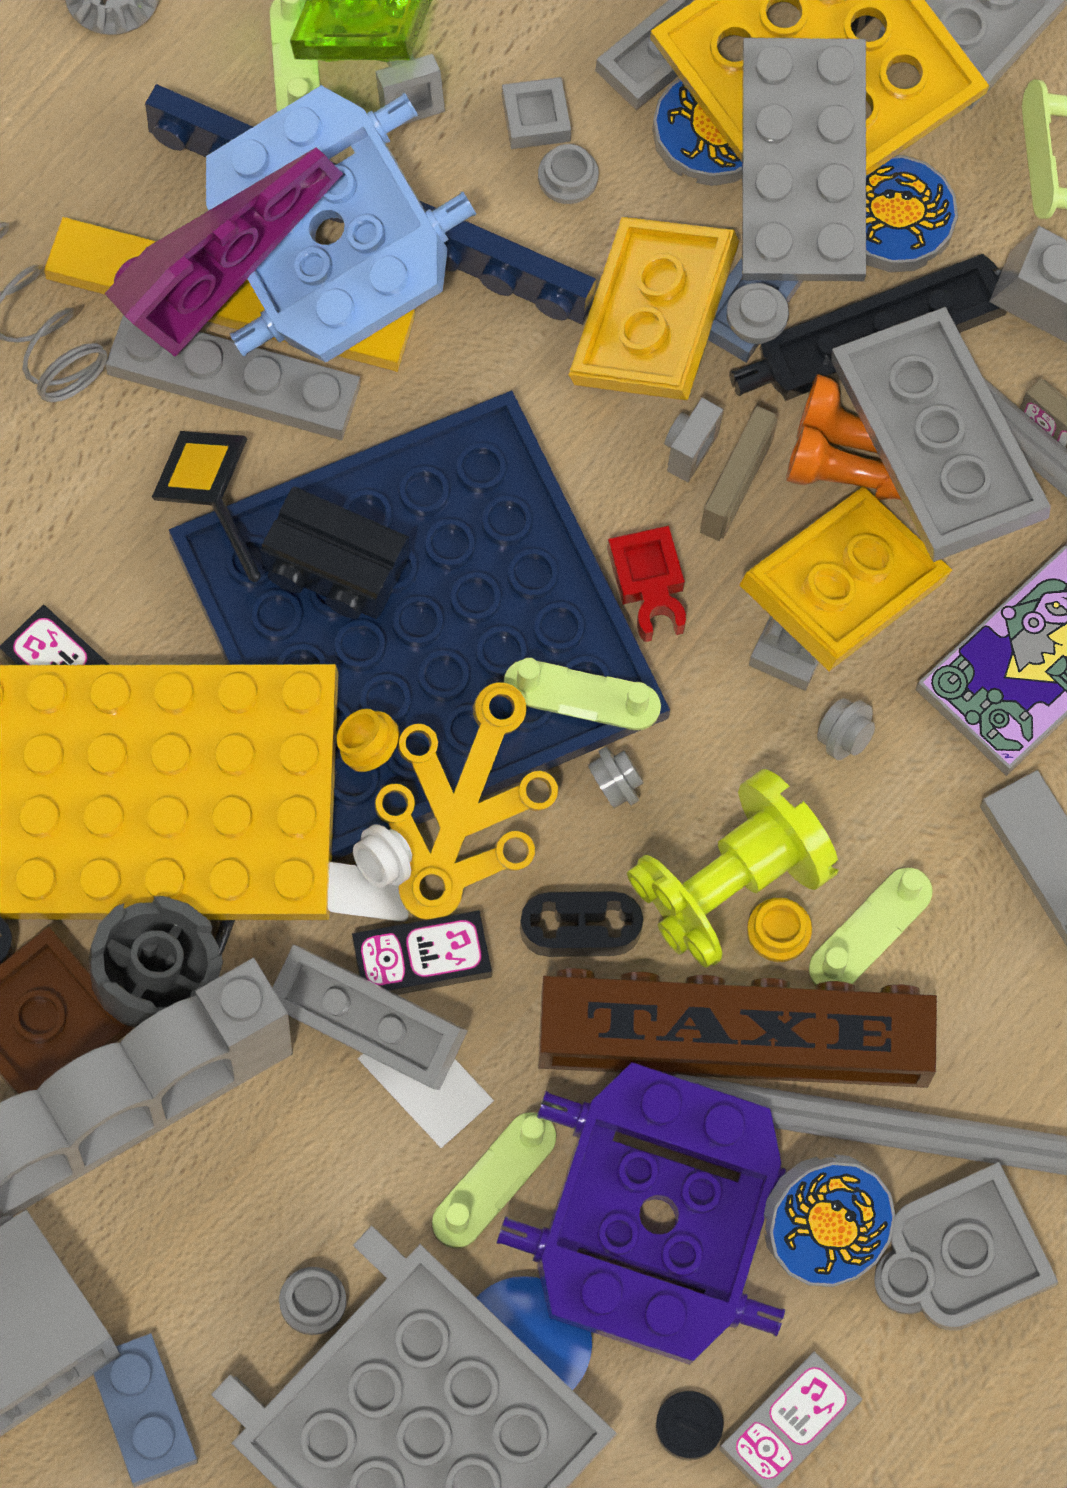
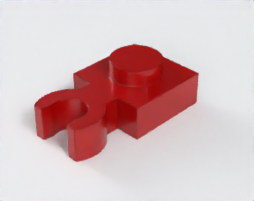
M669 525L608 539L607 550L622 605L641 602L637 619V631L644 642L652 641L653 626L650 620L657 615H665L670 618L675 634H683L686 623L684 607L677 599L669 595L682 592L685 584Z

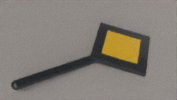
M180 431L152 498L155 501L212 505L248 579L251 582H258L261 574L222 499L248 439L243 435Z

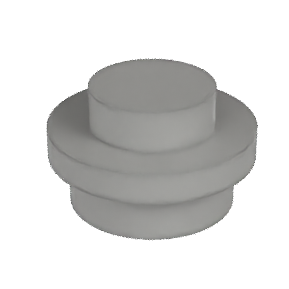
M563 144L549 151L541 160L538 169V182L542 191L550 199L563 204L578 203L587 199L594 192L598 183V166L594 158L582 147L574 144Z
M752 283L740 287L732 294L727 305L726 316L730 328L740 339L751 344H762L776 338L783 332L788 321L789 308L786 299L777 289L766 284Z
M842 698L828 710L819 726L817 734L818 741L826 745L828 755L836 760H842L849 754L855 756L865 749L875 730V724L871 722L873 715L872 707L861 700L853 703L847 698Z
M607 746L599 750L598 752L601 757L588 764V767L612 807L616 808L626 801L632 806L640 801L634 789L644 782L627 753L622 751L614 756Z
M319 1267L300 1269L290 1275L281 1288L279 1296L281 1314L286 1323L297 1332L306 1335L323 1334L333 1329L344 1315L346 1309L345 1289L338 1277L326 1269Z

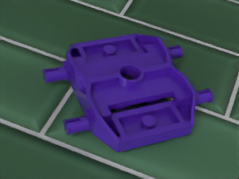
M633 1062L605 1087L591 1103L584 1101L583 1104L545 1091L537 1118L574 1129L572 1136L578 1137L564 1185L549 1228L543 1227V1229H539L505 1216L496 1243L534 1255L532 1261L538 1262L537 1269L549 1318L689 1365L729 1326L736 1328L740 1323L777 1337L782 1325L780 1321L784 1318L785 1309H779L747 1298L748 1294L742 1293L765 1220L764 1211L767 1198L779 1179L787 1173L786 1168L781 1167L771 1109ZM615 1132L739 1172L738 1182L613 1141ZM656 1199L670 1205L676 1219L675 1226L670 1232L653 1234L641 1224L639 1217L640 1208L646 1201ZM578 1249L704 1291V1293L702 1294L579 1253Z

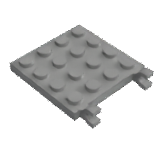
M373 1226L353 1246L387 1279L277 1396L265 1407L238 1377L234 1378L232 1375H229L211 1394L245 1427L232 1444L276 1488H568L617 1435L598 1414L421 1244L405 1258Z

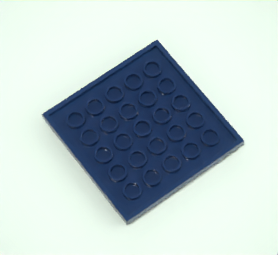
M512 390L226 506L261 574L258 582H251L248 579L215 511L169 529L170 540L227 665L335 664L337 667L338 698L332 861L353 853L354 845L361 841L362 832L370 826L377 824L390 830L389 824L378 817L374 806L377 794L387 785L401 784L411 791L415 801L411 816L416 826L435 818L412 764L404 760L399 753L398 743L390 759L371 771H355L343 761L337 745V733L344 720L358 710L371 709L388 714L398 725L399 737L410 725L424 724L429 726L437 736L438 747L436 755L453 793L479 729L473 715L475 699L485 687L493 683H504L505 674L509 667L525 658H533L536 661L568 667V669L594 675L609 676L631 682H642L651 687L660 699V714L653 725L669 719L670 708ZM294 486L409 536L407 564L377 620L363 613L357 619L345 617L327 606L325 603L326 597L306 588H303L301 593L286 591L275 585L268 578V571L262 569L260 551L262 543L274 520H277L279 511L291 488ZM497 696L491 699L489 703V710L495 718L504 720L511 716L513 707L507 698ZM526 707V715L520 726L512 733L504 735L480 798L520 782L531 772H544L641 730H630ZM415 732L406 738V747L411 754L422 756L429 751L430 743L424 734ZM388 793L382 801L383 809L389 815L399 816L406 810V800L400 793Z

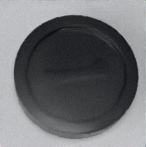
M683 1391L674 1394L663 1403L656 1418L657 1438L661 1446L670 1455L678 1459H701L717 1447L722 1437L723 1417L721 1411L712 1399L702 1393Z

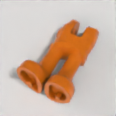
M817 374L800 420L796 435L797 440L787 469L786 481L799 485H809L820 480L877 489L875 497L878 500H901L883 462L849 454L835 449L829 444L832 443L877 453L860 417L845 411L841 407L839 383L832 378Z

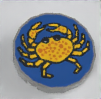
M680 79L672 82L658 99L653 119L652 132L657 153L670 170L681 177L682 173H684L688 177L697 178L696 183L714 186L735 183L742 179L741 160Z
M896 155L866 176V265L887 272L915 271L926 266L928 261L935 258L938 254L940 256L949 246L958 218L956 196L946 178L927 162L905 155Z
M834 1155L836 1158L828 1157L821 1160L818 1157H813L801 1161L779 1179L767 1198L764 1217L767 1219L766 1234L764 1233L766 1246L788 1275L807 1285L834 1287L858 1279L878 1263L891 1242L896 1218L892 1195L880 1177L869 1166L851 1156Z

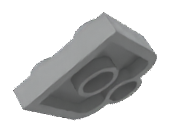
M1000 1162L901 1208L896 1214L891 1238L893 1250L881 1259L875 1272V1289L885 1306L901 1314L923 1312L933 1325L949 1331L965 1329L1056 1287L1058 1284V1280Z

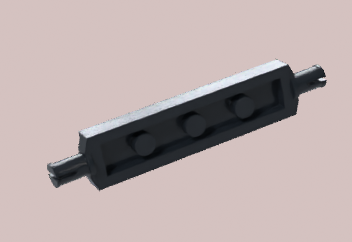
M980 254L784 330L776 338L761 344V361L729 372L732 387H735V393L740 397L747 392L771 383L787 401L810 392L817 374L832 378L835 381L840 380L831 362L833 348L944 307L948 310L959 333L1005 316L1006 310L989 302L1003 267H996L995 263L986 255Z

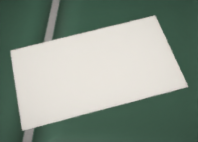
M365 1054L358 1058L440 1148L447 1144L494 1101L456 1059H454L440 1090H437Z

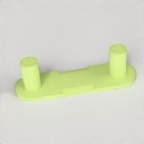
M274 0L270 7L277 112L320 86L315 16L310 0Z
M1034 79L1029 82L1023 95L1022 116L1034 213L1040 219H1049L1054 214L1056 208L1067 209V188L1059 187L1056 157L1052 154L1049 129L1051 115L1067 117V96L1048 93L1045 82Z
M525 658L515 662L509 667L504 678V683L513 685L522 693L526 707L630 730L649 728L657 721L660 714L661 703L657 693L642 682H631L609 676L594 675L568 669V667L536 661L533 658Z
M901 868L893 872L814 953L809 963V975L814 985L816 986L818 983L827 981H841L853 984L929 905L932 898V885L928 877L914 868Z
M529 1112L519 1115L510 1123L481 1159L435 1210L432 1228L436 1238L442 1244L451 1248H463L472 1244L554 1149L556 1131L551 1121L537 1118L538 1113Z

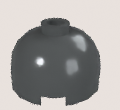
M154 896L151 903H136L124 908V903L116 906L99 923L89 953L91 986L102 1008L122 1024L136 1028L157 1012L179 1001L196 996L195 991L217 979L221 972L223 959L222 955L219 954V946L211 934L212 925L209 920L189 904L165 896Z

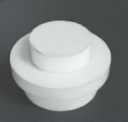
M377 824L364 830L361 835V841L353 847L355 862L363 876L378 888H384L388 884L398 886L408 880L411 875L410 862L412 861V852L403 836L393 829L388 830Z

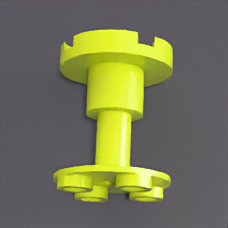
M761 769L740 784L738 795L748 820L718 841L721 856L683 884L661 862L649 855L639 858L637 865L627 872L628 880L637 894L645 902H653L664 918L657 926L668 945L679 955L689 950L693 957L705 968L719 963L723 955L717 935L705 915L744 886L751 892L758 893L785 872H788L803 886L816 890L838 874L839 870L832 867L838 861L837 853L825 829L804 801L794 807L780 794L790 786L772 771Z

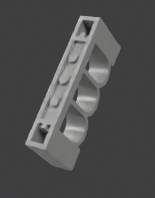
M254 957L195 991L196 996L179 1001L157 1012L134 1028L121 1042L111 1043L94 1049L70 1062L49 1077L38 1090L18 1094L0 1103V1217L6 1215L14 1216L293 1054L288 1013Z

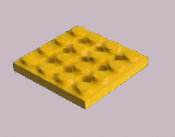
M695 0L650 32L651 41L741 162L743 60L733 62L726 60L720 55L717 46L727 36L737 35L743 38L858 39L851 30V24L855 19L861 16H873L880 20L885 29L884 35L876 41L866 42V101L872 111L871 115L866 119V176L987 94L989 84L925 0ZM778 2H787L798 9L801 18L792 27L780 28L769 21L766 12L772 5ZM896 63H908L918 70L920 82L912 88L900 89L890 83L886 71Z

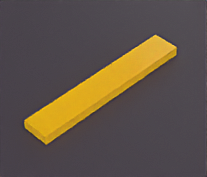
M62 217L44 268L45 277L47 280L104 294L113 285L114 277L119 268L129 259L138 257L146 247L156 241ZM248 279L245 280L208 322L238 330L261 316L260 312L265 309ZM415 309L338 356L398 372L415 319Z

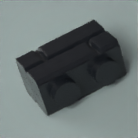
M294 486L284 501L277 520H274L262 543L260 550L262 569L268 571L267 576L275 585L286 591L301 593L303 588H306L326 597L325 603L327 606L345 617L357 619L363 613L377 620L407 564L409 536Z

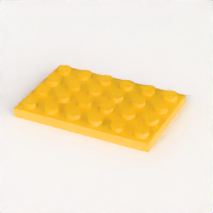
M0 665V917L2 919L103 920L116 906L123 903L124 908L136 903H151L154 896H165L189 904L208 920H329L328 890L330 862H332L338 670L336 665Z

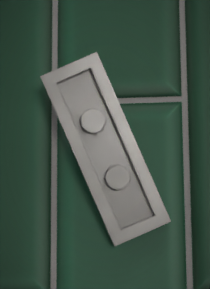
M1036 770L984 798L980 808L1067 946V816L1039 771Z
M297 945L292 946L273 986V990L290 1017L432 1089L440 1090L468 1030Z

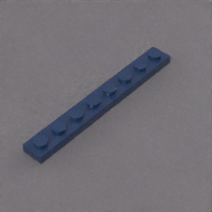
M158 84L155 85L145 102L149 132L160 143L177 151L186 148L206 157L253 127ZM420 201L425 211L436 209V207ZM330 218L332 221L344 223L339 218ZM463 221L445 232L449 239L444 242L448 249L445 271L453 272L458 269L480 279L486 288L496 294L503 296L514 294L530 301L550 318L560 321L570 319L581 325L585 323L594 300L596 278L467 221Z

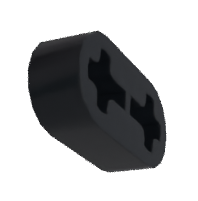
M615 891L547 892L538 894L530 899L522 909L520 933L522 941L527 948L541 956H617L633 949L639 941L643 925V915L635 899L625 893ZM616 910L619 911L620 920L631 922V925L622 928L620 937L612 938L608 937L607 927L585 926V923L605 921L607 911ZM553 911L555 912L557 922L577 923V926L558 927L556 938L549 939L543 938L542 928L531 926V923L540 922L542 912Z

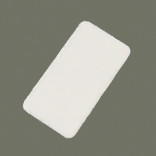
M330 862L328 910L330 912L401 922L408 920V911L400 900L398 886L388 884L384 888H378L363 876L358 866Z

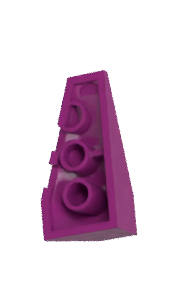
M317 147L146 247L138 257L129 259L119 268L114 277L113 285L104 294L133 325L176 357L343 173Z

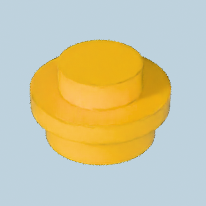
M361 709L349 715L341 724L337 733V745L343 761L350 768L358 772L371 771L388 761L399 740L397 723L388 714L371 709Z
M771 898L763 901L752 911L747 924V937L754 951L761 957L773 962H787L800 956L807 948L812 935L811 920L805 909L797 902L787 898Z

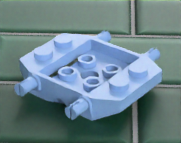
M321 85L206 156V207L209 211L316 147L328 159L350 146L355 152L335 165L343 175L247 278L265 310L260 312V317L234 333H230L232 340L243 356H246L250 351L275 337L279 343L286 340L289 345L317 359L328 362L443 292L448 250L444 242L449 240L445 232L471 216L477 215L463 191L435 210L431 211L429 209L425 211L386 145L391 141L387 133L413 117L418 116L405 92L375 112L371 110L366 113L360 106ZM330 218L343 220L345 224L344 232L336 242L329 245H321L316 242V230L324 220Z

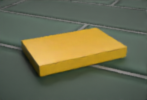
M621 217L568 374L573 384L688 401L738 248L739 239L735 231Z
M862 487L747 571L739 586L830 672L941 586L952 572V569L942 559L933 562L924 543L871 492Z

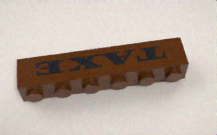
M561 969L556 972V976H543L538 1069L621 1073L633 1062L669 1075L683 1074L697 1077L928 1088L936 1073L937 995H922L918 987L903 984L884 986L881 988V992L855 991L853 984L841 981L821 982L816 985V989L790 988L788 981L778 978L755 979L751 981V986L725 985V979L714 975H693L686 978V983L660 982V976L650 972H627L622 974L621 980L595 978V973L586 969Z

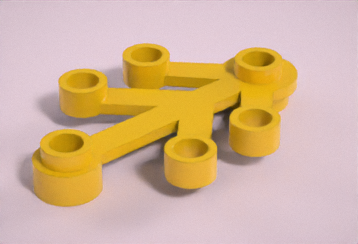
M493 683L485 687L475 699L473 715L479 729L454 793L436 755L438 739L435 732L427 725L413 724L408 726L399 737V753L404 760L412 764L440 827L431 853L411 816L415 806L411 791L401 784H390L382 788L376 796L374 806L378 817L388 823L390 829L400 833L411 849V875L408 880L398 885V891L403 906L409 913L419 919L428 920L448 916L458 907L462 899L464 887L505 869L518 871L528 866L534 858L535 846L532 839L520 831H511L503 835L497 841L494 849L457 863L455 861L465 837L528 809L532 811L545 810L557 798L558 786L555 779L546 772L534 771L526 775L520 781L519 786L478 803L504 735L516 730L526 715V702L522 693L508 683ZM497 696L507 698L513 707L511 716L504 720L495 718L489 710L491 699ZM411 733H422L428 738L430 747L426 754L416 756L408 751L406 738ZM538 779L547 784L549 797L545 802L535 803L528 798L526 787L531 780ZM397 792L403 795L407 804L403 814L392 816L385 812L382 801L386 794ZM517 839L525 845L526 857L522 862L512 863L505 858L503 846L506 841ZM432 875L442 881L443 893L440 898L429 900L422 896L419 885L423 877Z

